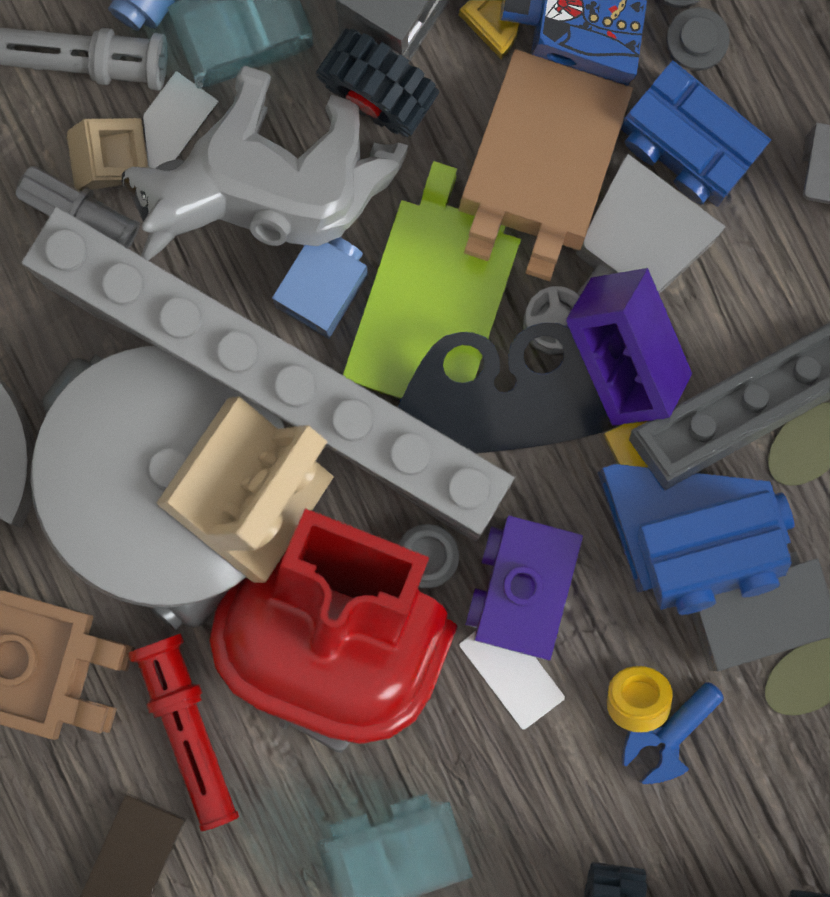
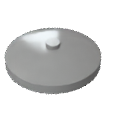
M155 346L139 347L111 355L93 364L71 381L56 398L41 425L31 463V489L36 515L42 531L60 560L76 576L99 592L117 600L140 606L168 608L186 606L215 597L235 586L246 576L156 503L227 398L240 396L277 429L284 428L281 419L222 383Z

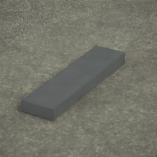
M830 323L677 405L670 418L651 420L633 429L629 441L663 489L667 490L829 400Z

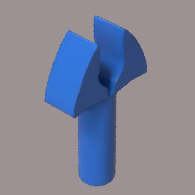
M705 682L661 727L649 732L628 731L623 747L622 765L627 766L645 746H657L662 743L663 746L659 751L660 761L656 767L648 771L640 780V783H660L674 779L687 772L689 768L679 760V745L724 700L721 690L713 683Z

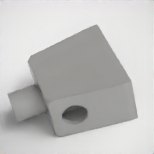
M628 154L587 230L581 250H577L576 254L580 259L594 268V271L578 290L577 294L581 295L591 277L643 268L649 269L660 294L712 246L726 226Z

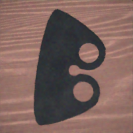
M560 323L532 325L516 336L510 346L508 364L509 371L515 375L517 381L515 387L508 392H500L495 388L494 380L500 372L499 355L496 347L486 337L474 332H458L444 336L431 347L420 362L398 407L400 410L475 454L561 443L599 434L618 426H612L570 329ZM549 336L557 339L562 344L564 349L563 361L552 372L545 374L536 373L525 364L524 351L527 345L535 338ZM461 345L472 346L478 349L484 360L483 370L480 375L466 383L451 380L445 374L443 368L444 359L448 352Z

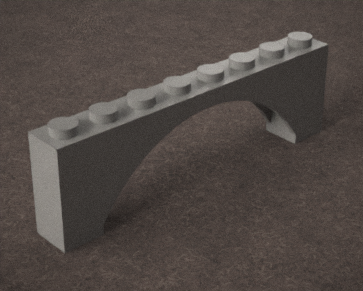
M55 207L22 261V264L47 289L94 317L107 321L167 352L292 426L309 425L328 441L325 445L326 447L366 471L421 508L425 513L474 542L478 541L515 478L58 207Z

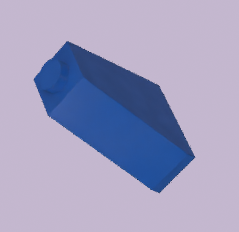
M613 464L602 468L598 472L637 593L652 588L649 572L647 571L638 541L640 523L767 489L770 492L778 517L779 527L782 529L786 544L791 543L787 530L793 529L795 525L790 505L783 492L774 494L770 481L695 473L664 490L647 467Z

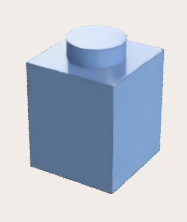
M341 237L320 246L304 245L272 297L275 307L327 339H330L368 277L367 266L359 261L363 253Z

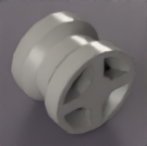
M551 286L540 290L531 298L523 317V330L539 323H560L568 327L565 319L578 300L579 295L575 291L561 286ZM542 336L530 342L535 350L546 355H560L564 353L562 344L553 337Z

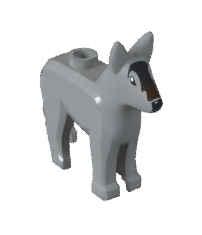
M243 66L236 76L235 91L237 94L232 106L195 143L183 164L177 169L170 171L148 167H130L122 173V185L135 202L139 214L144 221L142 229L145 232H150L141 257L150 260L176 236L200 228L217 219L250 229L256 239L268 245L278 246L282 245L285 241L310 246L325 244L341 237L345 230L362 214L372 196L389 186L403 165L408 145L399 142L394 145L374 142L370 151V157L360 160L359 106L350 100L331 95L325 108L331 122L329 131L297 159L288 150L259 135L268 107L263 105L271 76L266 72Z

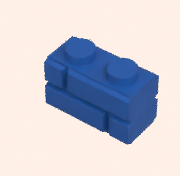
M674 61L670 62L649 90L645 92L631 109L621 127V130L628 135V138L624 141L625 145L634 155L649 165H654L659 160L678 175L673 182L686 197L700 205H703L708 199L716 207L721 204L772 140Z
M767 489L640 523L638 541L660 610L676 606L679 615H686L712 607L716 604L714 595L740 589L742 597H753L770 592L780 586L778 578L786 576L791 565L788 547L782 529L779 527L778 517L770 492Z

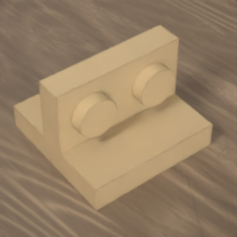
M240 396L227 398L156 504L252 582H266L287 550L304 509L313 510L334 478L332 474L315 461L328 441L309 425L277 429Z

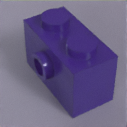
M643 268L591 277L565 320L612 426L670 418L692 376V372L649 269Z
M509 515L505 519L503 529L491 526L482 558L483 564L493 566L487 591L478 588L474 589L465 623L467 626L477 628L473 641L551 661L583 535Z

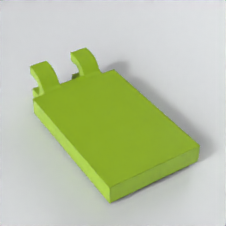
M433 161L420 205L401 200L343 373L344 377L363 388L401 400L420 362L431 347L441 338L458 332H474L487 339L489 338L521 239L504 234L506 226L501 225L489 261L464 253L475 216L458 211V208L448 205L457 179V168ZM461 345L453 348L444 359L443 368L445 374L455 382L466 383L474 380L483 357L482 354L472 346Z

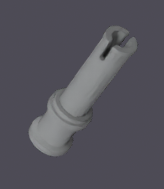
M0 28V65L84 73L89 74L90 79L96 81L99 85H108L113 79L147 83L150 90H161L163 87L168 56L167 39L163 33H154L149 39L115 35L112 28H101L94 31L92 36L41 30ZM15 46L57 49L61 50L60 54L19 51L14 48ZM79 52H88L89 57H81L78 54ZM122 56L142 58V61H123L120 58Z

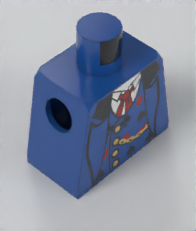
M502 0L500 20L535 26L531 49L532 55L628 86L637 75L647 0Z

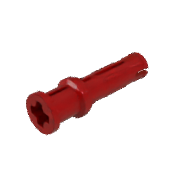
M180 633L127 654L130 662H135L139 665L151 698L146 704L148 712L153 713L154 718L161 717L178 763L179 771L197 815L200 831L203 832L237 819L239 814L233 805L218 764L216 753L213 750L197 703L202 701L200 694H203L200 684L192 683L180 650V646L184 643Z

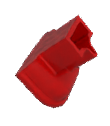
M305 508L287 550L266 582H252L246 577L230 588L220 601L215 611L209 641L215 669L231 692L260 711L328 738L365 744L390 739L417 720L432 696L458 626L448 619V613L443 605L418 590L430 557Z

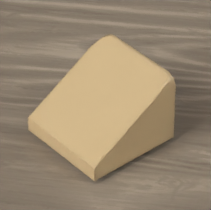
M141 118L83 119L67 132L74 187L78 190L122 185L121 176L125 170L130 167H148Z

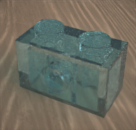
M427 793L391 804L394 816L371 824L369 823L367 813L329 825L332 837L317 841L334 897H417L473 877L450 802L436 801L430 803Z

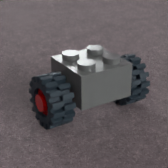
M336 0L335 9L338 15L340 36L317 69V78L320 82L326 84L325 87L331 93L350 100L359 106V114L363 117L368 116L375 124L382 128L385 126L392 133L397 135L400 133L403 137H411L437 98L439 89L435 88L436 85L431 79L424 77L425 73L421 69L411 66L409 62L450 0Z

